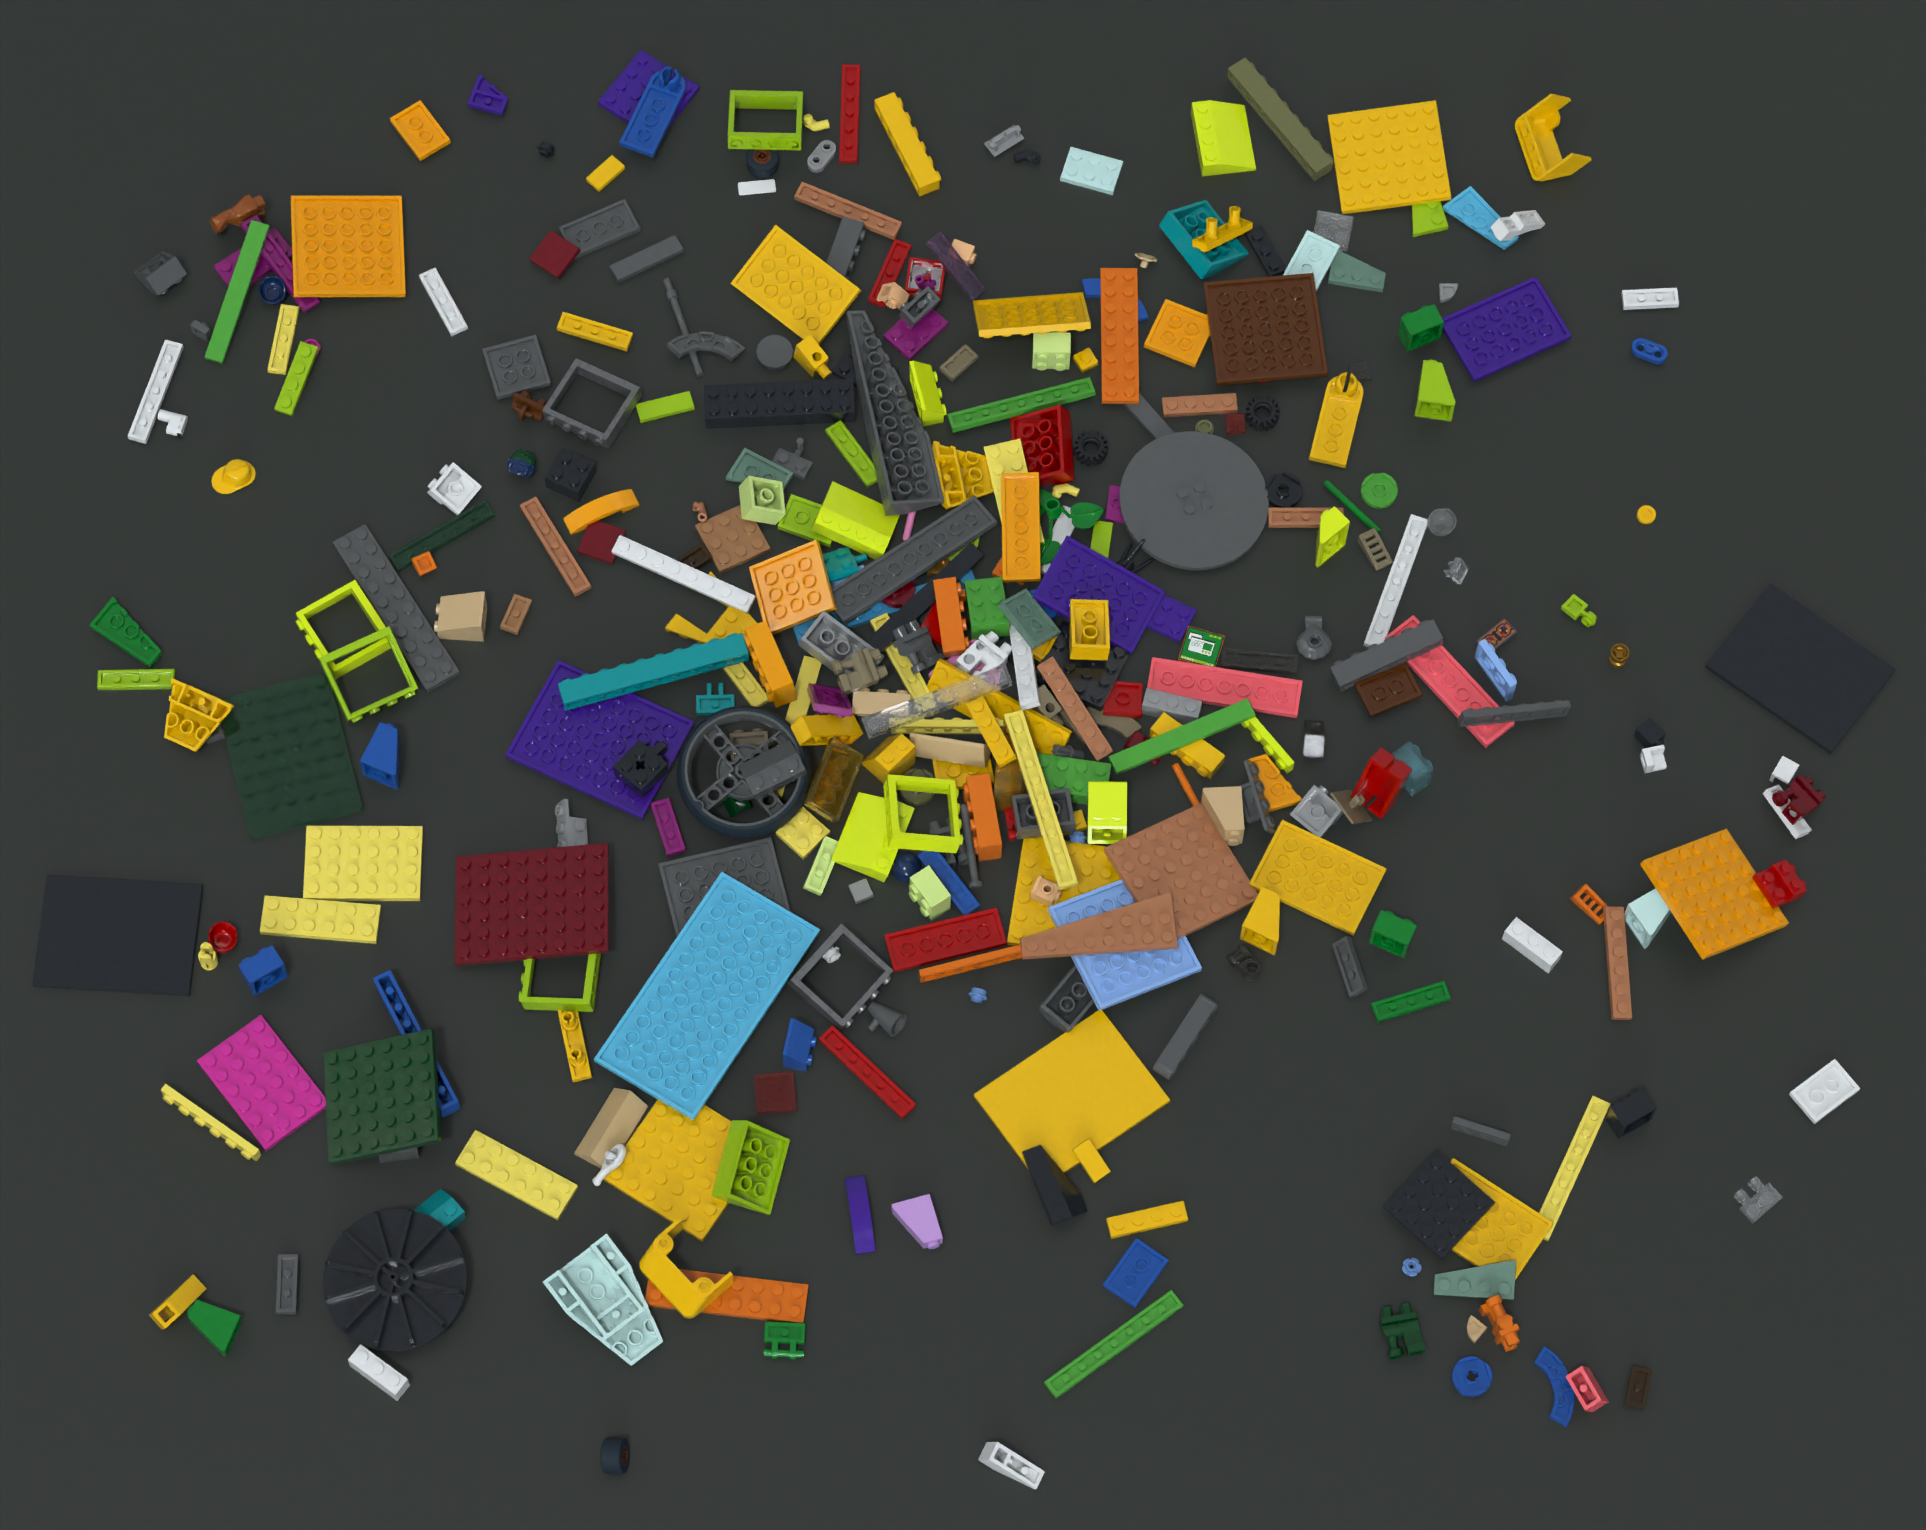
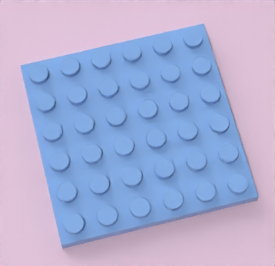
M1118 880L1050 906L1047 911L1055 927H1059L1133 904L1135 901L1123 884V881ZM1186 936L1177 940V949L1071 956L1099 1011L1202 970Z

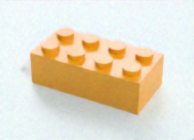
M766 620L745 628V644L749 656L752 657L755 671L759 673L760 682L766 689L769 702H773L775 708L797 700L794 683Z

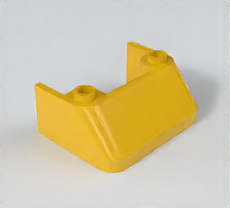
M1551 93L1518 117L1515 122V130L1530 174L1536 181L1543 182L1572 175L1592 160L1589 156L1571 153L1562 159L1553 130L1560 123L1561 118L1558 110L1571 101L1569 97Z
M678 1218L655 1238L641 1258L639 1265L641 1272L683 1317L691 1319L702 1312L734 1283L733 1274L729 1272L716 1284L707 1277L698 1278L694 1283L690 1282L667 1257L674 1247L672 1239L683 1230L682 1220Z

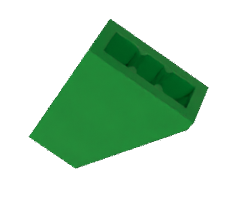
M196 1299L187 1311L190 1323L224 1357H227L241 1326V1316Z

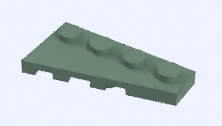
M1516 1260L1435 1274L1434 1295L1488 1299L1495 1295H1500L1501 1299L1514 1300Z

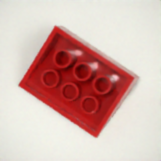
M1061 405L1010 418L1011 440H1021L1028 472H1039V486L1059 485L1074 481L1070 412Z

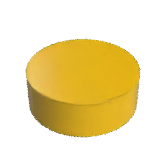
M1644 505L1638 509L1636 516L1640 523L1650 524L1655 520L1656 512L1653 507Z

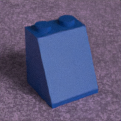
M379 723L360 759L363 776L398 790L400 786L401 742L398 729L394 725Z

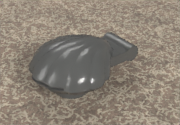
M1305 616V631L1296 641L1299 653L1311 660L1324 658L1331 651L1332 641L1322 630V616Z

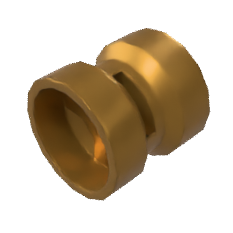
M1619 643L1611 648L1608 657L1611 666L1622 668L1626 665L1630 653L1628 647Z

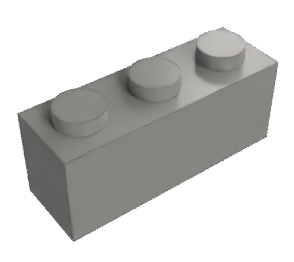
M1146 688L1142 704V714L1159 718L1165 712L1177 722L1187 724L1199 719L1202 701Z

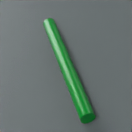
M1329 480L1324 482L1323 486L1368 528H1375L1377 533H1380L1382 529Z

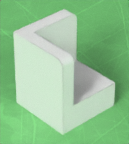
M1664 745L1642 749L1640 760L1644 773L1666 769L1667 765L1663 755Z
M1782 756L1769 781L1773 782L1777 778L1789 784L1796 774L1799 764Z

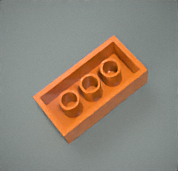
M990 774L966 776V783L963 784V798L969 811L975 855L978 857V862L999 859L1002 853V841Z

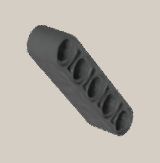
M1203 993L1199 995L1152 1069L1154 1072L1168 1080L1173 1077L1219 1004L1217 1001Z

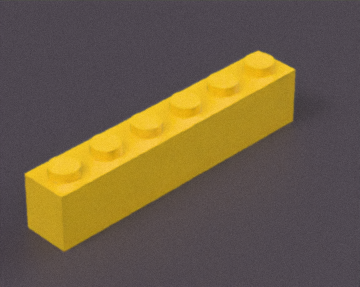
M895 92L875 99L874 109L920 197L938 190L941 176L938 171L934 170L932 158L925 153L926 147L923 141H919L918 131L915 126L912 127L908 112H904L901 98H897Z

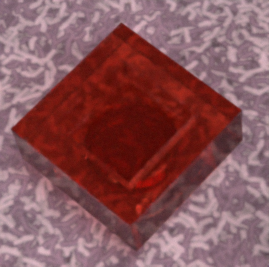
M1225 414L1226 435L1245 434L1244 414Z

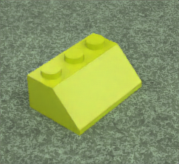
M909 361V379L918 414L922 421V427L943 423L944 415H947L945 404H941L940 401L942 399V392L936 386V382H938L936 371L933 372L929 364Z
M1335 506L1330 510L1326 509L1320 516L1316 540L1315 565L1317 567L1321 566L1346 544L1350 521Z

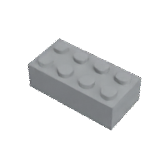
M824 610L798 644V646L832 671L831 661L838 659L842 662L851 658L856 651L867 647L869 650L874 649ZM881 654V660L874 662L875 667L879 666L884 655ZM853 667L843 669L842 674L854 672Z

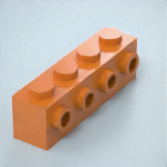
M956 577L933 580L944 658L962 655L966 648H969L968 637H964L963 630H967L966 620L961 619V612H964L963 600L959 601L958 594H962L960 582L956 583Z

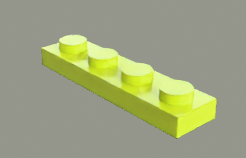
M1256 717L1241 723L1243 727L1248 728L1252 732L1251 735L1254 740L1264 746L1263 749L1266 754L1276 760L1275 762L1279 769H1284L1287 774L1293 770L1295 762Z

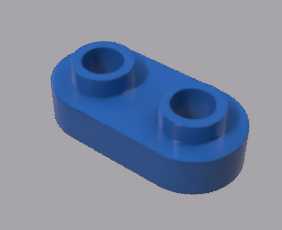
M1637 338L1631 346V352L1634 356L1648 362L1662 364L1667 359V349L1663 345L1647 339Z

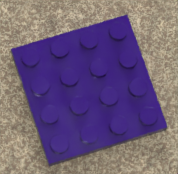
M640 50L598 100V105L624 122L629 123L652 75L668 66ZM672 69V76H671L670 80H672V79L674 78V70H673V69ZM684 76L682 77L685 80L686 91L670 125L700 90V86Z

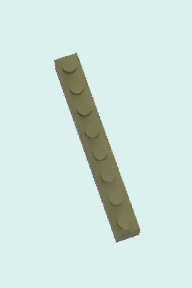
M1245 57L1229 67L1227 78L1314 182L1332 171V156L1322 149L1321 143L1311 136L1310 130L1300 123L1299 117L1289 110L1288 104L1279 98L1277 91L1268 85L1266 78L1257 72L1255 65Z

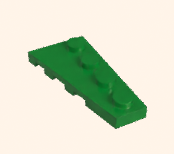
M114 597L110 599L89 625L92 630L150 668L162 655V651L141 630L140 626L133 621Z

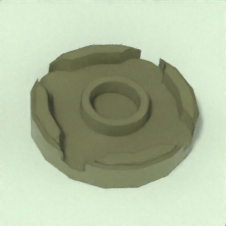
M914 768L903 774V776L934 778L932 773L925 769ZM899 790L902 799L908 804L915 806L929 803L936 794Z

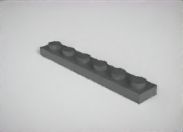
M1555 700L1545 703L1540 701L1535 704L1521 703L1516 706L1503 705L1497 708L1466 709L1462 711L1457 722L1459 727L1563 717L1569 712L1571 704L1569 700Z

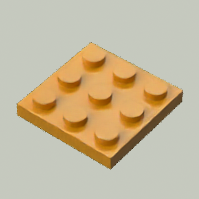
M1165 299L1144 343V348L1195 368L1210 337L1207 315Z

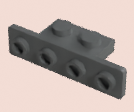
M1245 760L1244 765L1250 781L1241 785L1243 811L1246 821L1251 824L1261 819L1264 830L1271 834L1275 833V821L1269 813L1270 805L1264 796V785L1258 776L1259 768L1256 763Z

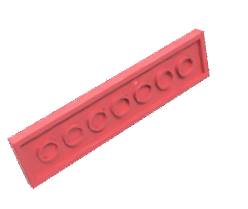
M1414 615L1389 633L1385 639L1390 636L1396 637L1407 628L1413 629L1417 627L1420 621ZM1442 645L1406 662L1457 718L1466 709L1477 710L1484 707H1499ZM1505 722L1467 726L1466 728L1487 748L1511 729L1515 723Z
M1152 657L1147 688L1199 700L1203 704L1228 707L1248 699L1254 712L1297 718L1303 681Z

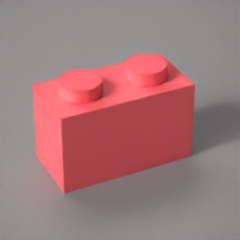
M1580 1366L1565 1376L1585 1411L1593 1413L1609 1402L1589 1367Z

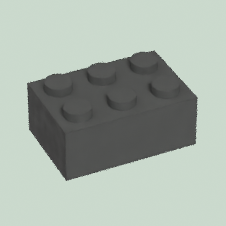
M1069 788L1050 790L1049 794L1062 834L1074 832L1075 821ZM1012 795L1011 808L1017 840L1042 837L1029 795Z

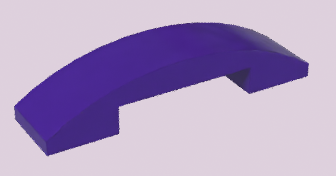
M865 1176L845 1178L856 1255L876 1252Z

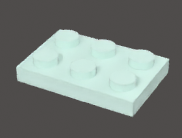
M1070 147L1060 181L1113 195L1123 161Z
M1307 230L1283 275L1313 273L1317 292L1340 249V245Z

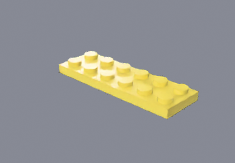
M1020 439L984 447L1001 524V473H1028ZM1040 525V545L1045 542Z
M265 895L260 934L377 944L381 905Z
M477 1130L474 1131L455 1162L456 1166L556 1220H559L578 1188L577 1184Z

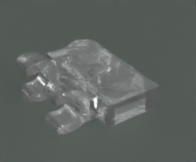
M1756 1176L1749 1181L1748 1186L1756 1191L1757 1194L1750 1198L1741 1188L1733 1196L1743 1205L1739 1210L1752 1224L1783 1198L1770 1183L1764 1186Z

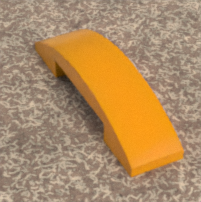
M632 489L622 490L605 495L579 507L564 517L563 521L570 534L573 535L585 530L589 524L616 512L622 511L624 513L639 506V503Z

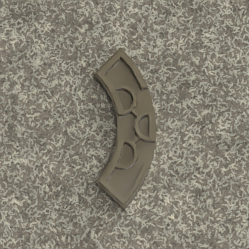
M1086 707L1097 726L1108 727V729L1122 735L1126 740L1131 737L1134 731L1139 732L1142 730V726L1131 717L1103 715V708L1101 711H1098L1094 708ZM1061 718V719L1063 720V722L1065 723V725L1067 726V728H1068L1069 730H1071L1072 733L1074 734V731L1069 727V725L1065 722V720H1064L1063 718Z

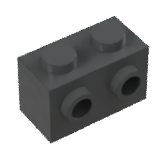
M929 286L924 290H918L910 303L907 301L900 307L899 317L911 329L930 313L941 300Z

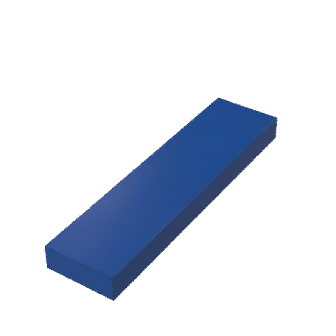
M922 851L917 855L925 867L928 865L931 867L950 893L952 902L963 915L969 914L980 905L939 852Z

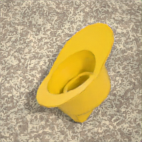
M240 459L231 460L227 465L215 471L212 476V486L221 494L233 493L253 482L256 475L255 468L247 461Z

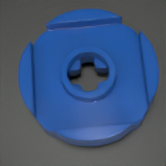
M1464 1357L1458 1361L1453 1369L1451 1377L1453 1386L1462 1396H1481L1490 1387L1492 1370L1485 1361L1483 1362L1478 1357ZM1469 1372H1472L1473 1375H1477L1475 1381L1467 1379V1377L1469 1376Z

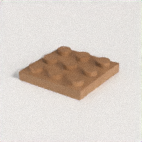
M741 505L695 525V529L705 548L711 554L712 561L719 574L771 551L757 522L742 519Z

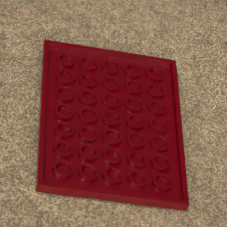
M608 843L456 857V966L609 953Z

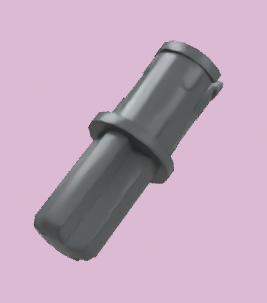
M1055 744L1051 751L1053 755L1082 760L1085 757L1082 749H1075L1071 745L1064 747Z

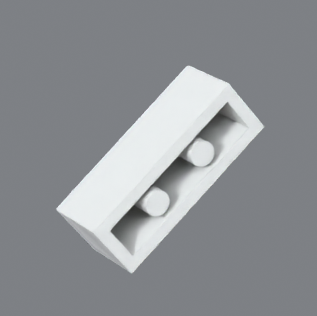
M1517 917L1506 928L1502 937L1505 942L1548 974L1559 962L1563 951Z
M361 1344L348 1359L350 1367L396 1401L400 1399L410 1386L406 1377Z

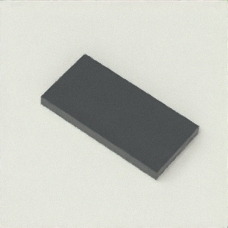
M625 199L558 227L561 236L581 250L575 259L641 231Z

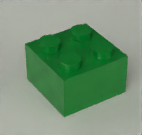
M1435 304L1425 305L1419 310L1407 312L1401 317L1397 334L1406 351L1409 352L1439 340L1444 321Z
M1381 910L1373 926L1369 944L1405 958L1413 941L1417 925L1409 919L1397 917L1391 911Z

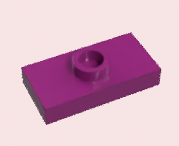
M1110 485L1105 522L1124 524L1119 507L1120 486Z

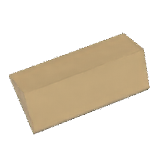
M910 733V741L916 746L915 757L986 767L991 754L987 744Z
M614 1088L574 1155L601 1169L605 1153L617 1144L626 1145L648 1109V1105L630 1090Z

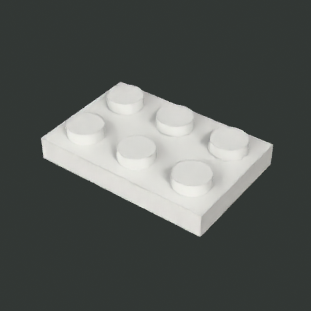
M1834 1059L1792 1090L1789 1095L1808 1118L1816 1124L1856 1094L1860 1087Z

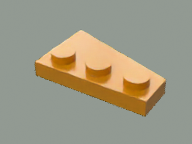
M1267 754L1248 759L1256 763L1259 768L1258 776L1264 785L1265 790L1263 793L1270 805L1269 812L1300 803L1302 798L1296 794L1291 784L1280 774L1279 769Z

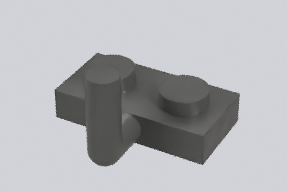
M799 437L796 440L797 448L794 454L779 448L772 462L793 472V476L805 481L813 466V462L800 457L804 451V439Z

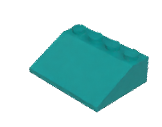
M1207 200L1168 211L1159 224V227L1201 280L1215 276L1249 254L1236 237L1208 252H1202L1200 249L1192 247V240L1206 233V218L1213 217L1218 219L1217 227L1225 224Z

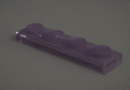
M941 231L926 242V245L971 301L986 289Z

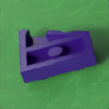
M479 74L469 98L468 107L503 116L508 104V97L499 92L493 84L490 85Z

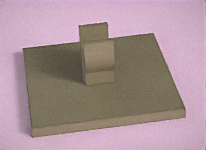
M1352 790L1337 791L1330 794L1351 824L1373 820L1362 806L1366 801L1362 794L1360 796L1356 795L1353 798L1350 797Z

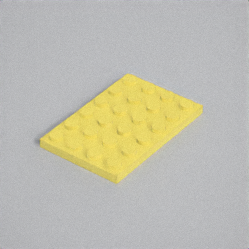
M306 826L303 899L327 901H420L423 826Z

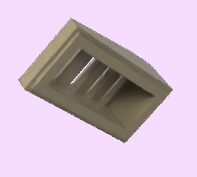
M1375 528L1358 536L1359 545L1376 571L1393 564ZM1374 544L1377 545V546H1375V547H1373V548H1371V549L1369 548L1370 546H1372V545H1374ZM1378 551L1381 552V553H1379V554L1373 556L1374 553H1376V552H1378ZM1382 557L1385 558L1384 560H1382V561H1380V562H1378V563H1377V561H1376V560H1378V559H1380V558H1382Z

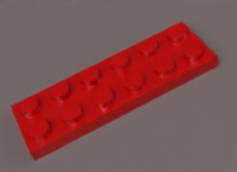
M997 907L884 935L894 973L1007 945Z

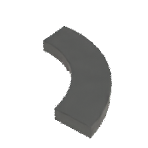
M699 331V333L692 334L686 333L667 343V347L679 359L691 352L711 351L726 357L732 362L745 352V347L734 339L707 331Z

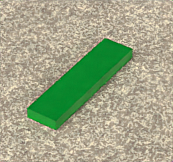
M1441 981L1371 1003V1008L1377 1023L1450 1001L1451 997L1445 981Z

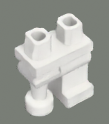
M993 631L985 636L982 634L956 660V667L986 683L987 675L992 671H999L1007 663L1012 647L1005 642L1000 648L997 647L995 643L999 640V637ZM981 662L985 665L981 671L974 672Z

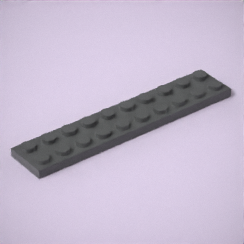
M974 495L833 587L832 593L837 608L833 610L834 614L845 625L997 525L996 519Z
M366 524L333 541V546L385 627H390L403 656L426 692L428 693L460 675L457 666Z

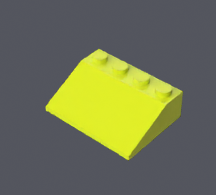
M1212 100L1192 102L1191 118L1202 177L1255 171L1256 165L1245 105Z
M832 481L811 530L859 553H866L868 557L876 560L884 555L900 515L885 516L883 504Z
M858 792L831 860L881 882H885L898 852L896 848H888L885 801L883 797ZM897 801L900 832L905 833L915 808Z

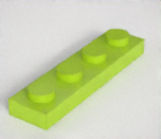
M300 341L276 402L275 411L293 417L319 350L317 346Z

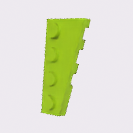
M1441 201L1412 205L1413 237L1448 230V223Z

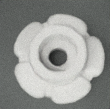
M831 946L822 958L827 963L838 960L841 956L839 947L834 948V946Z

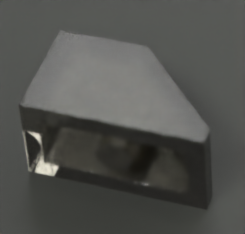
M1304 720L1303 756L1313 759L1323 757L1325 736L1323 721Z

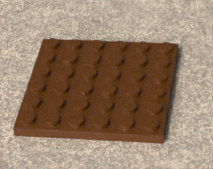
M1313 273L1203 282L1217 386L1328 375Z

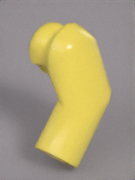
M806 114L803 117L804 126L812 131L830 128L828 119L817 122L811 114Z
M1064 483L1055 485L1052 495L1055 498H1060L1062 493H1067L1077 497L1080 489Z

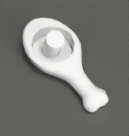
M617 1144L605 1153L602 1168L596 1177L592 1179L595 1186H599L607 1174L622 1164L626 1156V1148L623 1144Z

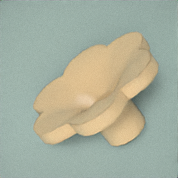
M1135 253V256L1141 259L1140 267L1147 268L1148 262H1157L1158 260L1151 255Z

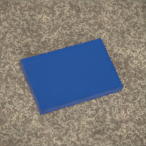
M1136 1238L1105 1280L1102 1287L1133 1308H1136L1168 1264L1169 1259Z

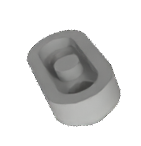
M830 140L820 142L808 157V169L814 173L822 172L836 155V145Z

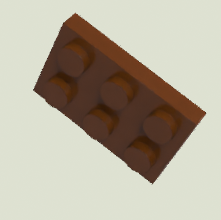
M1406 662L1354 683V688L1370 718L1422 697V692Z

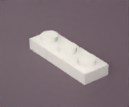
M1677 288L1622 290L1621 292L1623 310L1676 308L1679 306Z
M1776 785L1766 789L1763 795L1794 838L1797 839L1808 835L1812 829L1804 818L1792 825L1781 813L1791 802L1790 799L1782 807L1774 804L1772 795L1779 790L1783 791L1781 786ZM1789 811L1791 816H1797V813L1795 811Z

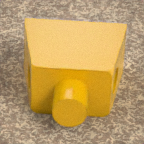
M811 334L796 345L793 357L812 377L818 373L825 380L832 374L831 370L827 367L828 356Z

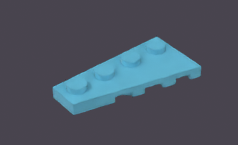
M1471 186L1443 206L1445 212L1504 250L1519 238V236H1516L1509 241H1500L1494 236V232L1490 227L1501 217Z

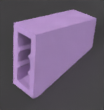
M930 1194L891 1204L892 1214L923 1249H935L940 1244H943V1236Z

